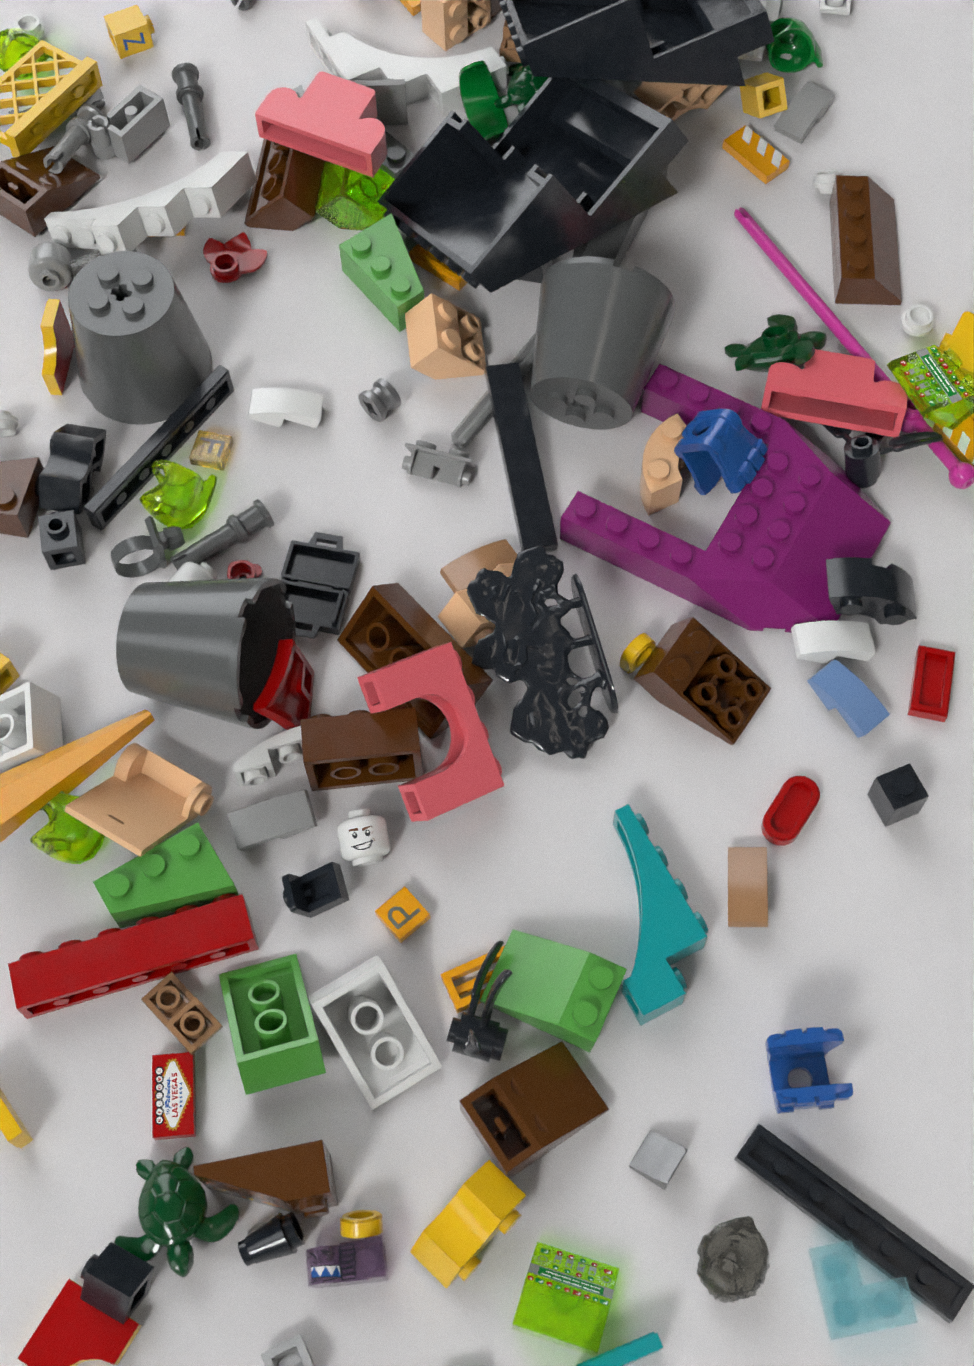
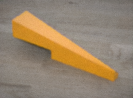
M144 709L1 773L0 842L4 841L61 791L66 796L155 721L152 714Z

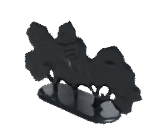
M537 546L518 552L511 576L506 577L500 571L483 568L477 573L475 580L470 581L467 587V594L476 614L484 616L496 626L493 633L478 640L471 664L484 670H495L496 676L506 683L510 684L519 680L525 683L527 691L513 709L510 725L511 735L524 743H533L539 751H543L548 755L564 752L571 759H585L589 744L604 738L609 729L607 718L600 711L590 706L593 691L596 687L601 688L605 702L612 713H618L616 692L579 576L574 574L571 577L573 599L568 600L558 594V583L564 572L563 561L557 559L554 555L546 554L544 547ZM550 598L555 599L558 605L547 607L545 601ZM574 608L577 610L584 632V637L576 639L570 636L569 631L561 625V618ZM588 646L596 673L587 678H582L570 669L568 655L573 649ZM569 677L578 680V683L571 686L567 679ZM580 687L585 688L584 691L579 692L580 696L583 697L582 700L575 707H570L568 705L570 694ZM586 706L587 714L580 716L578 712L582 707Z

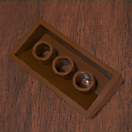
M263 139L255 174L257 181L252 187L244 224L250 228L294 231L304 223H310L317 211L315 205L322 187L320 181L327 161Z
M836 175L829 201L835 304L900 306L902 298L894 199L869 176Z
M399 583L372 586L337 639L367 673L432 647L451 642L454 650L457 651L461 658V670L467 685L474 693L475 705L493 681L482 668L471 664L472 658ZM415 698L398 705L416 708L418 727L429 739L436 738L449 727L442 711L427 700Z

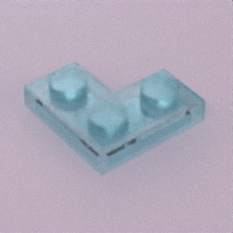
M852 1240L808 1249L830 1340L918 1323L906 1277L862 1284Z

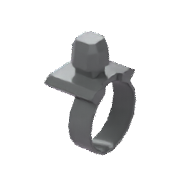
M148 516L144 521L150 536L130 537L118 543L111 551L110 558L116 573L122 577L135 578L149 574L158 567L165 569L167 561L164 550L169 549L171 551L185 544L181 527L163 528V531L158 532L154 518ZM153 550V554L140 562L131 564L119 563L122 558L135 551Z

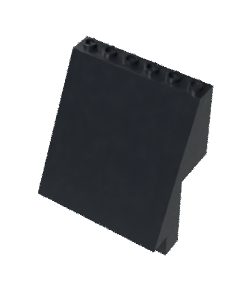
M499 0L523 67L529 65L533 76L746 86L738 57L775 41L767 11L759 0Z
M549 77L493 146L488 143L465 118L462 120L454 111H451L377 202L386 210L383 216L386 217L392 213L397 227L409 238L416 241L427 252L429 251L455 274L461 276L474 289L481 285L492 293L677 194L678 191L662 172L689 140L672 119L600 79Z

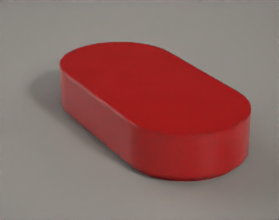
M793 776L783 784L766 811L761 823L762 833L770 843L778 846L789 845L800 834L820 798L819 788L812 779L806 776Z

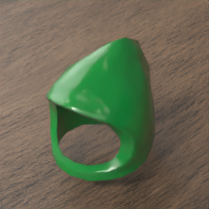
M782 17L776 19L770 25L775 41L767 44L766 49L768 60L774 69L783 73H795L802 71L812 62L818 68L823 67L821 49L811 30L803 21L797 18ZM791 54L792 58L788 60L780 58V55Z

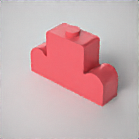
M319 72L301 98H298L296 92L290 88H276L266 96L255 112L259 137L370 177L375 176L386 159L385 126L376 119L378 115L375 90L351 80H346L326 72Z
M815 349L814 355L809 361L804 363L803 369L794 364L784 362L775 363L770 366L761 409L778 417L898 437L907 409L908 392L903 385L893 381L874 382L875 361L873 359Z

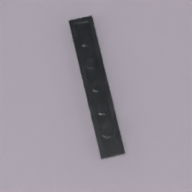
M519 362L485 366L484 373L521 551L537 546L544 547L545 551L557 550V537Z
M219 365L84 506L89 520L94 527L100 531L104 529L231 395L234 388L228 369Z
M758 1124L734 1160L948 1323L953 1322L972 1292L974 1284L761 1124Z

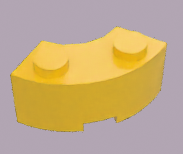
M488 1160L461 1186L447 1206L422 1231L410 1253L446 1289L458 1277L465 1282L482 1262L477 1256L500 1230L505 1235L520 1219L522 1215L516 1209L527 1195L496 1165Z

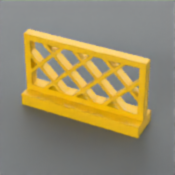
M41 40L0 77V93L12 92L13 98L0 99V109L14 107V114L0 116V125L13 124L5 133L0 131V143L10 148L13 157L31 153L102 86L97 61L88 56L81 61ZM44 53L53 57L52 61L36 63V60ZM74 68L66 75H60L59 69ZM55 70V76L38 78L37 72ZM33 73V79L16 81V78L21 74ZM54 86L48 93H39V88ZM35 90V95L17 97V91ZM34 105L27 112L19 113V107Z

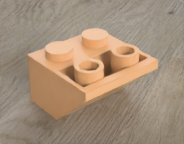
M421 0L422 32L443 50L447 51L491 22L490 0Z
M433 293L405 313L410 366L412 369L435 380L485 374L486 361L480 318Z

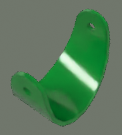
M482 60L463 67L459 72L461 99L468 121L489 141L500 137L509 125L504 109L495 107L494 102L499 98L486 62Z

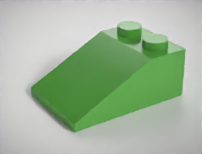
M513 929L480 1002L485 1004L490 988L498 975L505 969L510 970L513 974L500 990L493 1008L590 1053L597 1041L627 969L591 952Z
M296 954L219 974L236 1062L246 1095L326 1073Z

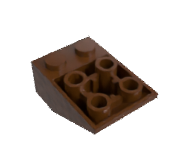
M54 146L0 162V215L34 237L47 227L44 220L51 212H63L100 179L99 174L73 158L68 161L61 173L54 174L49 172L54 163L52 162L45 168L43 159Z
M694 617L672 624L633 678L659 703L730 745L735 744L772 689Z
M562 1041L493 1077L459 1100L460 1111L496 1166L509 1179L609 1111L608 1106Z

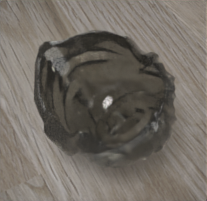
M738 1217L715 1225L702 1237L697 1249V1254L700 1258L697 1263V1274L700 1282L707 1288L708 1293L713 1295L715 1300L723 1303L728 1301L733 1303L739 1299L756 1296L757 1290L764 1284L770 1267V1253L752 1217Z

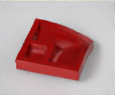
M294 639L279 640L271 674L263 691L254 703L255 712L271 719L285 730L301 726L300 720L310 719L315 672Z

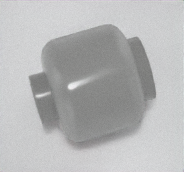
M55 242L38 244L32 250L29 260L28 271L33 284L46 291H59L69 285L73 270V259L69 250Z

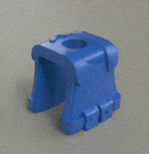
M730 409L698 412L693 421L682 432L683 439H680L674 448L675 454L682 458L687 465L695 482L694 488L700 495L708 494L716 486L721 476L731 494L739 493L746 484L752 482L757 474L756 471L760 470L765 461L763 455L768 450L764 441L751 434L742 425L739 415Z
M823 1027L806 1028L802 1032V1028L786 1030L783 1034H772L767 1038L765 1046L777 1114L793 1113L794 1109L816 1107L819 1110L832 1109L836 1100H848L853 1095L852 1083L830 1084L825 1055L844 1042L843 1033L840 1029L824 1030ZM796 1069L805 1071L811 1078V1086L792 1088L788 1082L789 1073Z

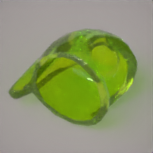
M7 28L1 31L0 69L4 72L8 71L40 40L33 33L22 28ZM44 53L36 60V63L45 62L48 58L53 59V57ZM33 73L21 74L16 79H31L33 78Z
M168 460L154 461L152 463V471L159 484L145 492L139 499L140 503L154 519L167 527L177 526L181 527V530L193 528L203 519L209 508L216 487L217 477L211 474L207 480H203L193 470ZM158 468L164 471L165 476L160 473Z
M59 793L41 808L47 814L49 822L30 838V842L38 850L58 861L68 864H81L95 857L103 845L105 836L64 812L66 805L80 796Z

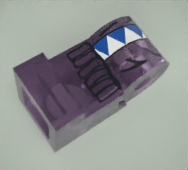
M382 1235L366 1237L364 1240L343 1242L340 1245L314 1247L305 1251L308 1287L310 1288L389 1281L385 1241Z

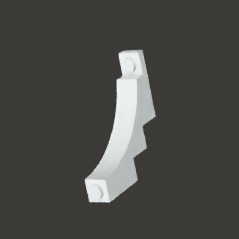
M317 18L306 21L309 46L329 74L351 81L405 79L407 105L428 96L442 116L463 108L459 89V72L463 67L482 60L486 62L497 92L507 89L508 64L505 58L499 56L492 46L479 51L450 57H411L372 47L356 39L346 31L332 36L330 30L324 28Z

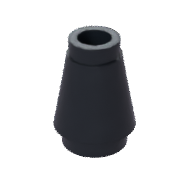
M280 1212L245 1237V1239L239 1241L238 1249L244 1263L250 1266L254 1263L257 1264L297 1253V1248L305 1244V1238L295 1214L290 1212L283 1215Z

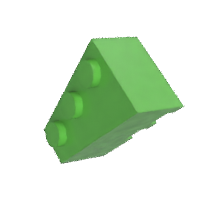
M391 213L341 243L339 251L342 271L391 324L401 332L406 329L405 313L421 302L425 296L422 284Z
M198 822L158 844L143 856H137L93 881L108 911L120 928L136 925L139 920L147 917H167L184 906H204L213 903L215 898L224 894L239 895L235 884Z

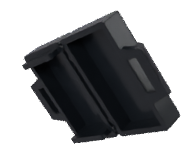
M315 532L309 543L292 540L281 573V581L287 587L285 594H283L285 601L293 603L295 627H297L295 628L296 636L315 639L318 636V632L340 634L349 603V595L352 592L361 560L359 552L343 549L342 536ZM321 542L337 546L336 548H333L328 546L317 545L316 543Z

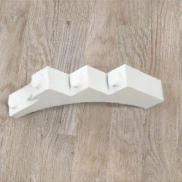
M248 151L220 152L208 163L191 174L145 195L97 208L51 212L44 220L53 242L63 245L65 248H99L101 255L118 251H133L147 236L175 237L194 217L221 218L257 180Z

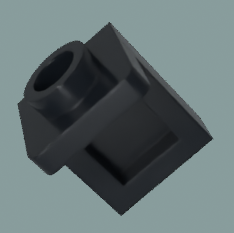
M330 862L301 877L293 874L282 876L284 887L283 899L292 913L312 918L350 900L341 866L338 863Z

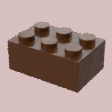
M396 706L389 710L372 714L367 710H355L348 715L331 716L328 714H317L310 717V719L300 720L303 763L312 792L406 782L423 775L416 708Z

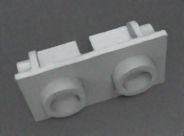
M417 440L416 445L405 443V447L411 452V456L404 457L402 469L407 470L408 474L432 480L436 467L440 468L437 481L460 488L462 485L469 486L472 472H468L467 469L468 467L476 469L477 466L472 459H469V453L450 448L449 453L438 451L435 444L422 440Z

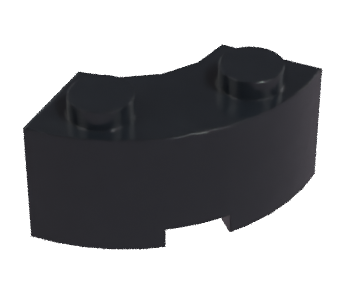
M67 423L54 431L50 439L49 447L51 453L45 469L39 474L35 485L36 495L39 496V508L54 511L73 510L78 515L83 512L84 506L90 501L95 491L92 487L94 471L101 472L106 443L105 429Z
M844 557L826 559L829 600L836 614L866 615L874 618L880 625H900L907 620L917 619L913 580L902 568L892 563L887 568L872 565L871 558Z

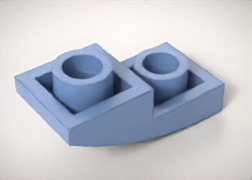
M836 659L830 661L807 680L828 711L836 708L857 738L868 734L890 715L873 692L854 673Z

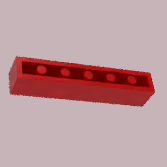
M224 894L215 898L213 903L204 906L188 905L177 909L175 914L159 918L153 916L143 918L136 923V926L123 930L119 928L106 929L98 933L96 938L86 941L69 940L61 943L58 946L59 949L49 952H28L20 956L18 961L8 963L16 1009L26 1019H30L163 979L171 972L176 975L259 950L249 908L243 894L237 896L235 894Z

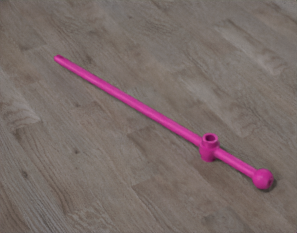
M740 207L739 210L735 209L734 216L846 350L852 356L872 359L743 207ZM875 362L873 381H891ZM907 397V409L901 427L902 432H934L924 420L926 411L924 402L920 397ZM943 441L927 444L949 470V481L952 486L957 489H966L974 483V467L970 463L960 462Z

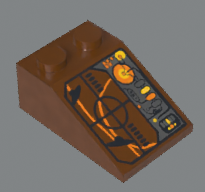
M323 1140L193 1166L194 1175L208 1189L295 1214L304 1213V1218L325 1216L329 1214V1207L339 1206L331 1155Z

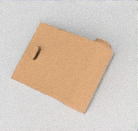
M132 743L119 757L114 775L67 804L64 812L141 857L198 815H205L212 806L214 797L211 795L212 787L138 743Z

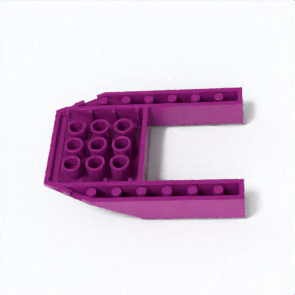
M659 363L644 387L642 413L662 422L678 413L687 426L700 411L714 409L733 410L739 415L742 425L756 438L762 439L768 447L767 452L763 455L765 459L760 470L756 471L757 474L752 482L746 484L741 490L706 551L580 491H577L561 516L560 539L749 631H763L764 628L785 629V632L792 633L791 628L795 624L816 621H838L841 614H836L829 600L826 559L844 557L872 559L891 522L861 488L849 480L841 466L787 421Z

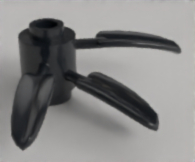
M822 425L834 437L843 438L846 441L844 445L845 474L859 488H868L877 482L881 474V455L943 441L942 435L937 432H917L892 438L889 440V446L880 449L879 443L883 441L884 435L866 432L865 435L851 438L849 434L852 430Z
M503 941L496 942L488 952L474 982L468 1012H463L461 1019L453 1017L446 1040L454 1043L452 1052L489 1062L490 1059L500 1061L509 1029L499 1027L500 1022L490 1019L500 990L513 974L510 970L505 969L498 975L488 993L482 1016L475 1015L485 977L497 953L503 946Z

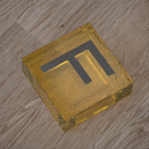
M199 430L189 456L191 465L224 471L233 445L232 436Z

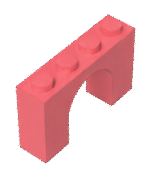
M451 642L432 647L357 677L371 714L386 711L415 698H420L436 705L448 721L451 743L444 761L431 772L398 786L411 822L431 820L505 786L501 777V765L493 756L488 742V730L484 723L480 721L475 707L474 693L465 681L461 670V658L457 651L454 650Z

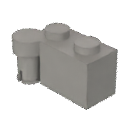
M142 85L137 86L106 115L107 118L102 115H96L92 117L93 122L91 120L88 121V127L93 137L91 145L95 156L100 159H110L117 156L129 164L170 126L164 99Z

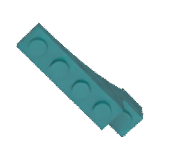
M629 804L615 810L613 826L625 848L633 871L638 896L639 935L637 954L631 977L623 980L621 992L640 1026L683 1004L686 995L684 990L687 989V984L680 970L677 967L671 968L670 965L703 949L708 937L706 935L708 927L702 915L698 911L693 913L686 901L688 894L683 883L678 878L673 879L666 868L669 864L664 851L659 845L654 847L647 836L649 829L640 813L634 814Z

